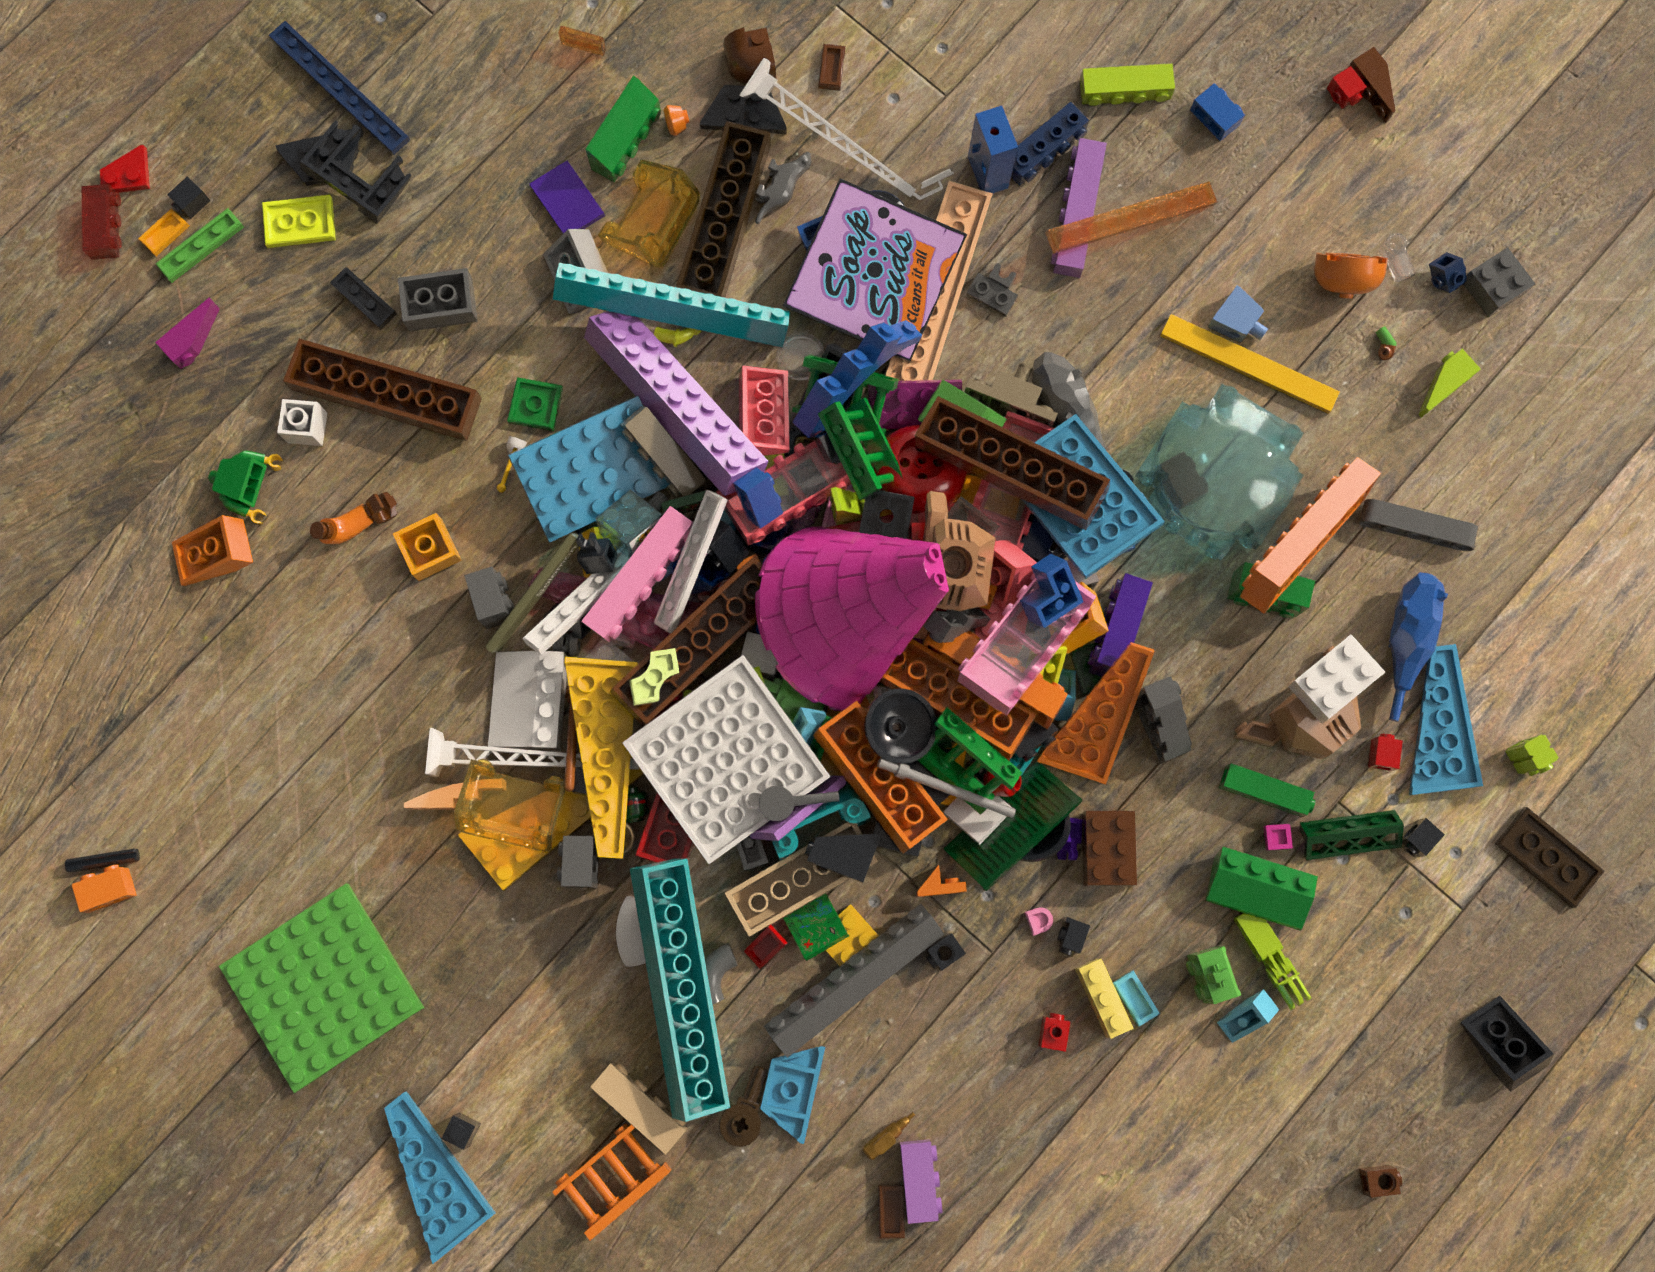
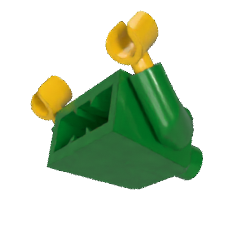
M245 450L229 459H222L218 470H212L208 475V479L213 484L212 490L219 494V500L227 510L243 517L249 516L254 523L262 525L263 523L256 521L255 517L259 513L267 516L266 513L259 509L253 511L249 508H254L267 468L265 464H269L270 468L274 471H280L282 469L281 466L273 465L272 463L275 460H283L278 454L265 457V454Z

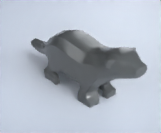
M805 152L796 160L782 165H777L775 159L772 158L768 169L771 170L769 176L773 177L771 185L765 190L764 185L760 184L756 192V201L761 204L765 203L756 217V224H760L762 218L768 212L783 207L791 200L797 180L811 166L810 152Z

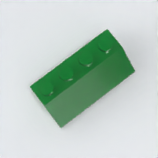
M632 76L585 149L591 170L612 182H615L618 176L621 177L624 174L627 162L630 158L635 157L641 140L647 138L650 126L653 122H657L661 115L659 99L635 76Z
M1223 846L1213 860L1206 901L1301 931L1315 897L1318 876Z

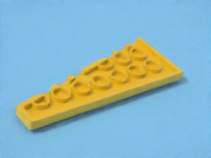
M565 657V668L597 856L600 858L623 859L631 754L622 742L632 736L634 717L610 691L638 662Z
M640 767L639 770L630 769L628 786L644 775ZM565 782L462 831L458 836L500 888L506 890L559 845V842H563V836L572 835L591 819L587 795L567 792L564 789Z

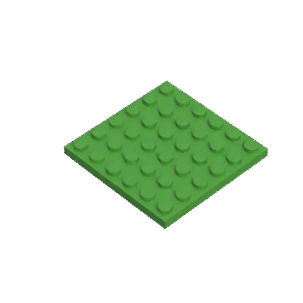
M347 883L219 966L294 1093L300 1091L424 1009V1006L354 891Z

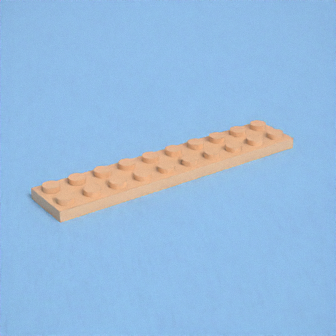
M952 181L948 182L936 220L966 233L967 237L911 362L908 363L893 356L890 359L886 376L897 378L899 381L933 380L993 193Z

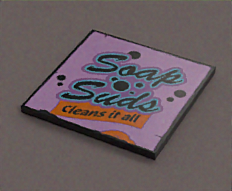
M839 178L783 307L861 342L871 326L883 322L891 326L907 320L914 324L916 329L923 335L967 234ZM919 342L905 348L894 356L910 363Z

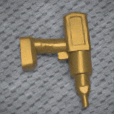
M912 1112L907 1117L900 1118L896 1123L892 1122L862 1147L870 1160H874L877 1156L884 1154L891 1148L915 1114Z

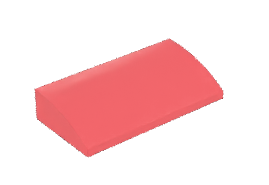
M742 366L739 374V429L763 456L788 453L790 450L788 371Z

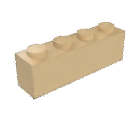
M614 1062L610 1063L592 1084L591 1088L666 1155L688 1129L684 1126L686 1122L673 1119L672 1114L665 1109L668 1105L657 1095L653 1098L646 1092L649 1088L641 1080L637 1079L634 1081L628 1076L630 1071L620 1062L617 1065Z

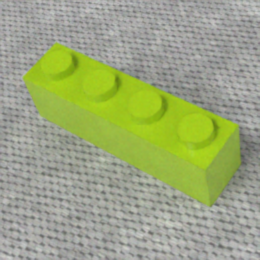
M1172 63L1084 68L1080 76L1082 104H1089L1090 106H1097L1101 103H1111L1114 105L1123 102L1143 103L1151 100L1164 102L1171 99L1175 90Z

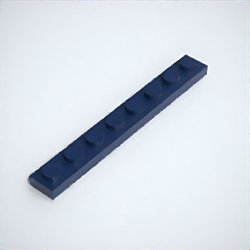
M286 21L269 34L271 40L393 155L410 141L408 135Z

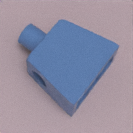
M1238 285L1208 325L1210 329L1237 342H1242L1248 333L1261 340L1268 328L1258 322V319L1264 312L1263 308Z

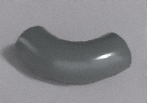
M729 943L720 946L705 959L712 1004L725 999L721 989L722 978L727 971L738 966Z

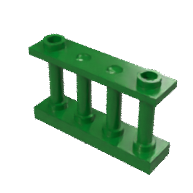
M814 355L804 357L802 366L809 368L810 376L803 403L818 380L819 374H822V372L832 374L838 362ZM873 372L853 392L850 407L861 400L863 389L867 387V384L876 386L877 394L872 411L879 423L886 393L897 388L899 379ZM802 405L794 406L792 412L798 413ZM851 420L850 422H851V424H852V427H853V429L856 430V428H855V426H854V424H853V422H852V420ZM881 428L882 431H883V433L885 434V433H886V429H885V428Z
M867 398L861 399L849 407L846 412L839 401L834 402L818 413L859 500L867 498L880 490L882 484L891 483L894 479L892 473L876 476L871 463H873L877 473L882 466H889L902 477L899 464ZM851 420H852V422H853V424H854V426H855V428H856V430H857L858 433H855V431H854V429H853V427H852V424H851V422H850ZM860 442H863L868 454L865 453Z
M947 707L935 722L938 729L935 731L936 738L931 749L918 761L941 781L991 800L995 797L992 792L1002 783L1011 790L1022 772ZM946 734L957 743L948 753L936 744ZM964 751L976 760L966 770L955 761ZM983 767L995 776L985 786L973 777ZM965 801L980 815L986 811L984 807Z

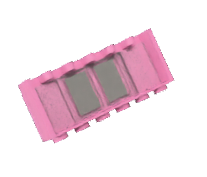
M1033 573L1030 578L1033 581L1029 586L1024 585L1016 596L1019 599L1014 605L1012 603L1008 604L1002 613L1004 618L1000 623L995 621L987 632L989 637L985 641L981 639L973 649L975 653L970 660L966 658L958 668L960 671L958 682L1007 716L1093 605L1096 596L1077 582L1076 585L1084 602L1047 627L1042 628L1028 620L1020 602L1021 599L1039 588Z

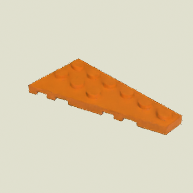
M1130 642L1054 736L1056 740L1038 756L1037 762L1106 785L1154 655V649Z

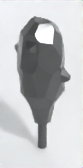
M1044 352L1034 360L1032 383L1042 388L1039 396L1042 404L1052 408L1053 412L1058 413L1054 421L1055 426H1059L1076 414L1106 450L1099 426L1097 410L1082 378L1083 372L1081 369L1076 370L1066 358L1051 352Z

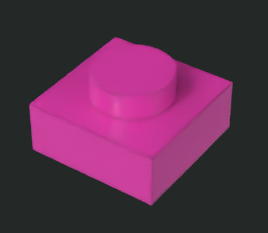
M1290 824L1263 826L1266 851L1293 848Z

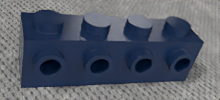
M1069 102L1018 145L1011 178L1019 186L1025 181H1032L1036 177L1037 171L1042 167L1044 169L1047 168L1054 161L1055 156L1059 153L1061 155L1064 154L1074 140L1079 141L1080 138L1086 135L1089 120L1072 102Z

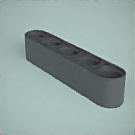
M1376 499L1364 500L1360 518V525L1460 551L1474 550L1478 526L1473 523Z

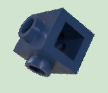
M1446 252L1429 264L1432 277L1431 282L1437 289L1451 293L1468 281L1466 266L1461 257Z

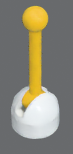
M509 436L506 447L511 454L526 447L527 442ZM510 459L508 460L501 483L497 485V491L500 493L506 490L505 483L512 466Z

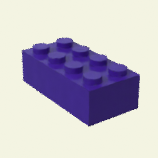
M1125 573L1121 580L1117 579L1115 585H1112L1108 599H1111L1103 612L1109 631L1094 640L1098 645L1095 646L1094 651H1091L1087 664L1091 665L1089 673L1103 677L1129 643L1135 642L1153 582Z

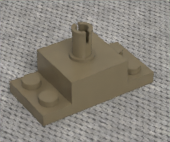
M1020 363L1015 376L998 370L992 387L988 386L983 380L969 378L964 393L1001 416L1006 417L1007 411L1048 426H1053L1058 413L1053 412V409L1048 406L1036 405L1042 388L1028 382L1033 371L1030 365L1027 366L1025 373H1023L1026 364Z

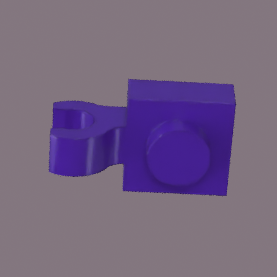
M1070 818V835L1062 849L1057 852L1058 859L1066 860L1068 852L1069 860H1077V844L1082 842L1083 820Z

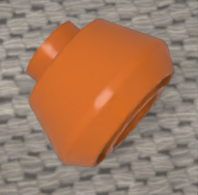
M666 105L663 112L670 135L677 136L687 129L686 124L690 123L686 109L682 110L681 106Z

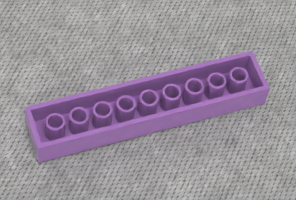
M610 311L589 317L584 336L587 342L634 395L639 396L642 404L651 411L665 430L724 496L736 492L733 482L757 467L765 472L768 460L638 317Z

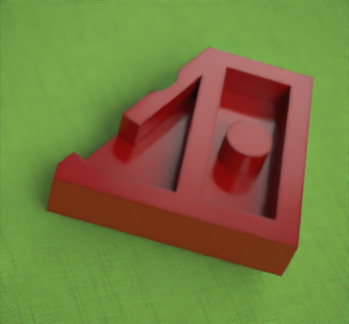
M139 145L100 169L101 191L104 195L150 189L147 148L144 145Z

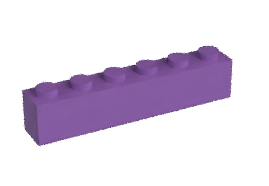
M1080 138L1078 145L1072 148L1070 159L1074 160L1073 167L1069 166L1066 179L1070 181L1069 188L1065 187L1062 200L1066 201L1065 209L1061 208L1059 216L1062 228L1061 230L1057 229L1055 243H1058L1057 251L1053 250L1051 264H1054L1053 273L1077 278L1081 277L1107 143Z

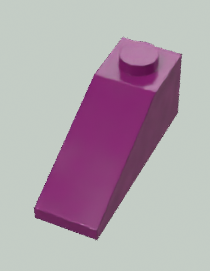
M210 297L207 298L155 343L180 369L189 366L200 354L220 308Z

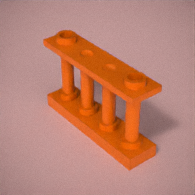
M627 1123L623 1124L614 1132L617 1137L574 1174L569 1176L566 1173L555 1182L557 1188L552 1193L556 1196L560 1191L564 1190L588 1222L586 1224L589 1228H587L584 1234L590 1241L672 1170L666 1162L661 1166L653 1162L630 1133L635 1128L632 1124L630 1126ZM622 1139L647 1170L646 1174L648 1177L641 1183L638 1179L635 1181L611 1150ZM602 1156L628 1187L626 1189L628 1194L622 1199L613 1195L591 1166ZM584 1173L608 1204L606 1206L608 1211L603 1216H600L599 1213H594L571 1183L580 1174Z

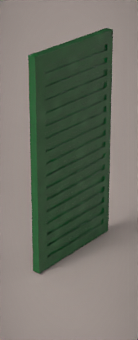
M1036 762L1021 776V787L1013 796H999L1016 810L1013 818L1006 817L980 845L962 831L943 848L984 891H988L1082 802L1081 797L1075 794L1040 762Z

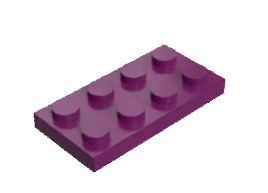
M941 380L898 381L897 388L886 393L879 421L880 427L885 429H901L906 426L921 425L922 422L918 418ZM945 380L962 391V380ZM868 384V402L873 410L877 390H875L876 386Z

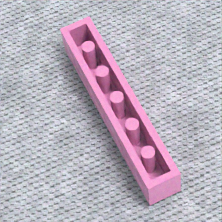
M670 506L583 618L582 622L609 643L612 639H616L622 632L623 624L627 619H632L636 614L637 606L642 600L645 601L650 596L651 588L656 581L659 582L664 578L667 572L666 568L681 555V549L686 543L693 522Z

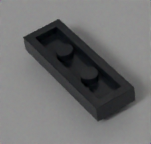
M347 267L330 282L337 291L380 330L397 315L393 308Z

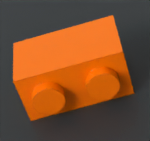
M112 865L104 868V873L95 875V873L87 874L80 877L79 882L73 883L72 888L79 912L91 913L137 896L129 868Z

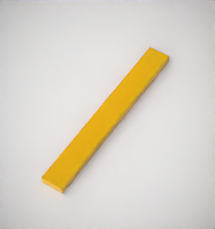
M1172 314L1169 316L1160 335L1162 338L1327 414L1332 411L1340 393L1338 390Z

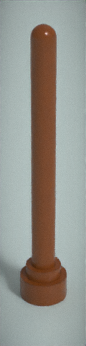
M567 685L565 698L569 703L564 789L567 792H571L574 790L577 732L569 685Z

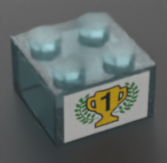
M630 489L597 516L595 520L601 536L609 538L613 546L630 559L660 520L662 514Z

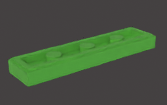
M227 208L155 264L167 279L173 283L243 229L244 226Z

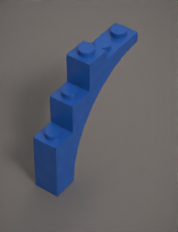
M907 320L891 326L885 322L871 326L858 349L844 353L832 374L815 382L793 423L808 438L814 436L819 431L825 430L818 416L819 412L834 402L840 401L843 404L874 371L897 353L918 343L922 334L916 329L914 324Z

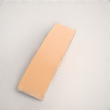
M503 778L484 779L452 784L411 799L404 803V808L409 810H458V800H482L483 790H507V780Z

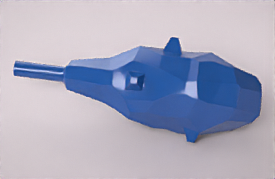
M1420 572L1405 583L1395 605L1394 621L1390 629L1388 646L1391 648L1394 688L1396 689L1389 720L1399 722L1405 692L1411 690L1421 669L1436 650L1441 629L1443 604L1448 594L1445 593L1443 583L1436 576L1429 573Z

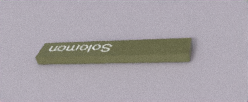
M568 534L486 644L485 648L491 653L502 650L579 547L576 543L578 534Z

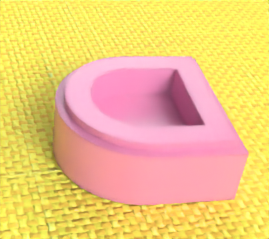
M1035 908L1024 912L1032 936L1046 932L1051 928L1053 916L1049 910Z

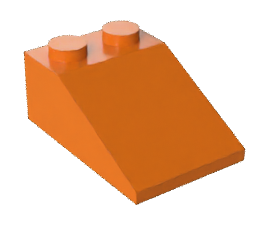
M221 515L172 542L181 586L236 572L253 563L244 520L240 518Z

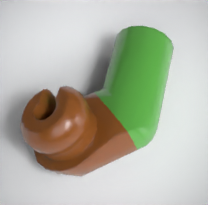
M1384 326L1375 332L1381 341L1378 355L1382 360H1389L1394 355L1397 343Z

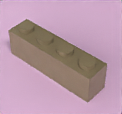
M641 406L620 424L624 429L622 434L630 443L633 441L639 447L637 450L639 455L645 461L650 460L654 465L652 468L654 473L660 479L664 478L669 483L667 488L675 497L690 495L706 481L704 476L647 407Z

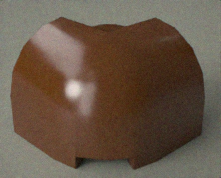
M743 27L734 30L724 38V53L731 77L747 84L763 58L771 62L769 74L776 79L775 61L767 28L745 32Z

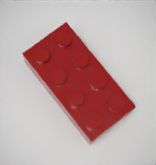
M657 792L636 856L656 863L671 859H688L689 861L694 843Z

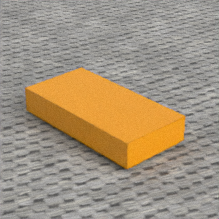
M171 208L138 240L157 257L190 225Z

